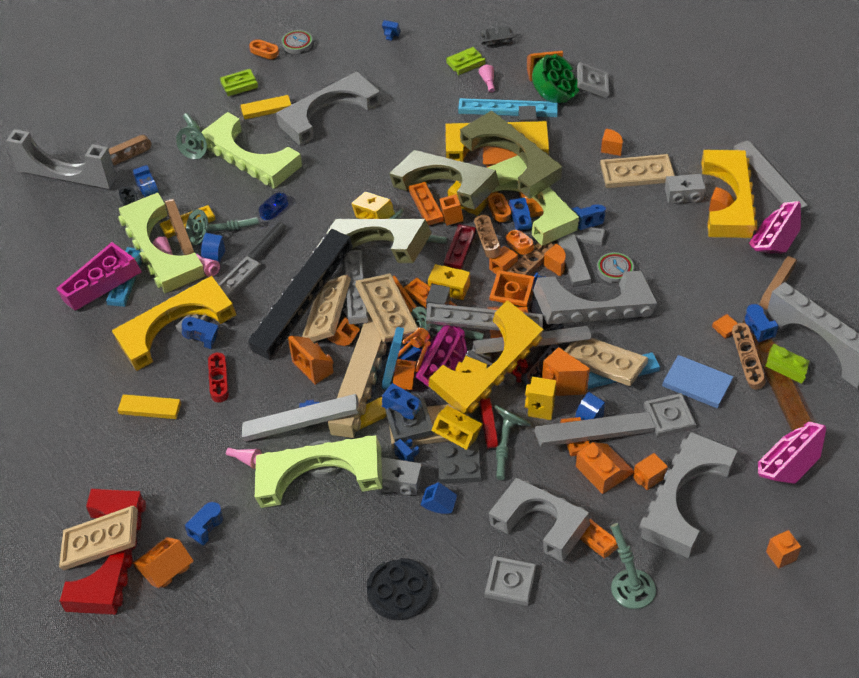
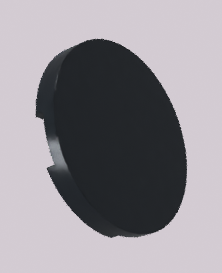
M401 558V560L383 562L372 571L367 581V597L371 607L379 615L391 620H407L419 615L428 606L432 597V582L427 570L421 564L411 559Z

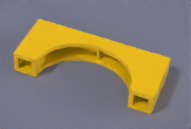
M547 121L507 122L549 155ZM470 123L446 124V158L463 162L470 149L460 142V129Z
M703 150L701 161L702 174L715 176L731 186L737 198L729 207L709 212L707 223L708 237L752 238L753 232L757 230V220H754L756 208L752 206L754 204V194H751L752 182H749L751 170H748L749 158H746V151Z
M210 276L123 325L118 326L112 332L135 370L138 371L153 362L150 353L151 344L157 333L168 323L180 317L196 314L212 317L219 324H222L236 316V312L232 302L215 279Z
M508 300L495 312L493 322L501 331L504 340V350L497 361L488 368L473 373L456 372L442 365L429 379L428 386L453 408L465 415L468 412H474L479 405L478 402L482 398L485 400L492 392L491 388L494 385H500L505 378L504 375L507 372L511 373L516 368V362L520 358L524 360L530 353L529 349L532 346L536 347L542 340L543 328Z

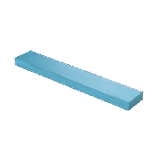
M460 98L458 114L485 115L492 110L497 115L519 116V106H535L536 117H557L558 103L549 101Z

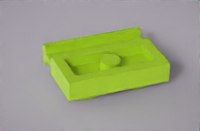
M474 47L447 57L446 63L454 71H457L458 75H461L484 65L485 58H482V55Z
M250 69L220 77V82L227 96L258 88V82L255 80Z
M773 344L769 351L766 367L802 384L806 378L809 360Z

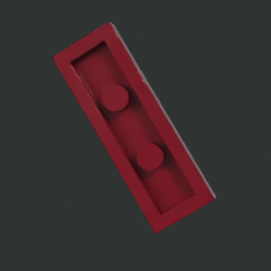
M458 225L445 257L444 266L462 270L476 234V227Z

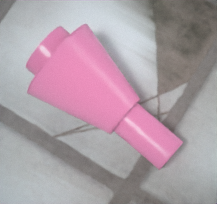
M484 65L478 72L486 83L489 92L492 93L495 91L493 84L494 67Z
M157 237L153 241V245L157 249L173 255L167 237Z
M196 254L203 265L206 276L213 277L219 272L220 263L218 261L203 258Z
M228 448L226 451L227 456L235 457L253 469L256 468V455L262 454L260 449L237 450Z

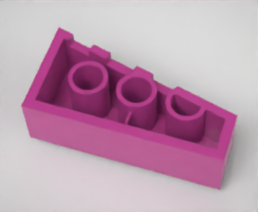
M111 242L58 286L56 290L64 303L76 311L140 274L142 271L134 257Z

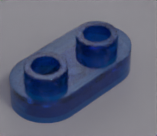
M278 192L268 198L259 207L260 217L264 220L275 218L288 206L287 195Z

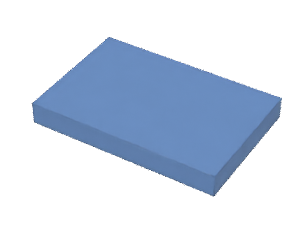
M678 355L662 386L718 409L733 380V376Z

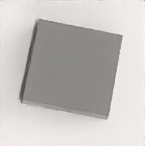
M579 62L577 65L578 88L607 98L609 96L608 72Z
M682 393L644 401L643 406L653 420L656 427L654 431L657 437L696 428V423Z
M494 556L485 590V598L528 606L536 564Z

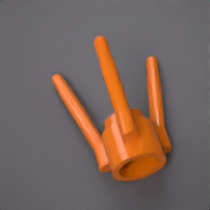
M417 328L414 333L402 341L403 344H407L399 351L397 358L411 345L416 348L423 347L415 372L419 371L427 348L431 345V342L428 341L430 339L429 332L424 328Z

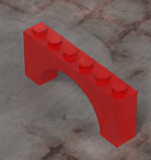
M91 489L86 508L91 518H99L130 506H135L138 509L137 534V530L141 529V514L145 512L146 501L143 500L140 491ZM137 537L134 547L111 554L106 562L90 576L77 581L65 582L60 598V603L65 612L117 615L118 606L121 607L123 602L122 590L127 585V570L132 565L131 554L132 550L136 548Z

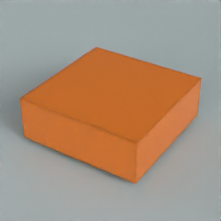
M726 314L713 322L712 327L724 338L732 335V329L738 323Z

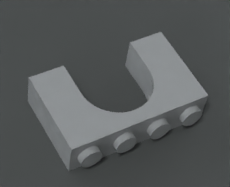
M516 478L488 513L490 526L509 534L525 514L533 511L550 513L557 521L543 539L544 553L563 562L589 527V512L580 506L577 507L569 503L564 498H558L550 494L545 489L533 486L528 481Z

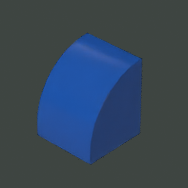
M205 233L202 241L201 256L220 263L226 251L223 236Z
M588 392L581 401L575 418L581 417V420L603 418L605 402Z
M438 482L425 489L420 505L435 513L449 514L453 511L457 495Z

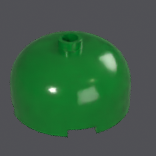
M547 54L535 65L532 73L533 85L538 94L546 101L558 104L564 103L579 92L577 79L572 72L573 67L560 55Z

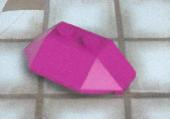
M800 201L783 203L780 209L767 217L749 242L750 247L755 251L770 254L787 252L801 228Z
M444 325L431 341V345L427 348L419 371L415 372L417 379L428 386L430 377L442 365L453 371L456 370L459 361L463 362L467 353L464 330L458 326Z
M807 422L804 424V427L795 429L783 436L758 461L759 476L774 481L796 483L821 457L826 426Z

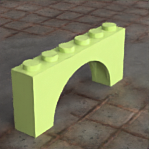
M229 112L201 132L206 138L208 150L274 189L302 167L301 154L290 147L271 154H255L240 148L234 142L237 135L242 131L240 119Z
M518 155L488 167L489 169L496 170L499 186L493 192L500 190L520 192L518 190V177L527 167ZM550 187L532 197L539 203L544 212L539 219L533 222L532 236L541 246L577 231L578 215Z
M159 193L118 208L120 212L118 219L121 226L126 227L125 231L128 238L133 239L132 243L135 250H140L141 260L143 263L147 262L148 272L150 275L155 276L154 281L157 287H161L164 293L205 276L203 265L196 253L183 256L170 255L157 249L149 240L150 233L155 224L168 216L165 203Z
M365 436L363 438L346 439L333 443L327 442L321 445L256 455L255 499L261 508L281 505L283 494L294 479L306 471L324 466L340 467L353 473L357 477V482L362 492L382 489L381 445L377 436Z

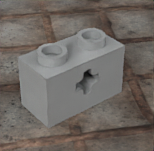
M701 174L667 176L664 190L668 204L703 201L705 185Z
M381 457L383 488L379 490L398 492L403 495H417L422 478V464Z

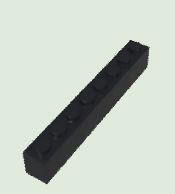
M332 228L328 234L324 235L322 242L313 250L308 261L304 262L300 272L293 277L291 284L282 292L280 299L271 307L266 318L262 319L255 333L250 335L248 344L252 352L269 360L273 358L352 249L353 245L350 236Z

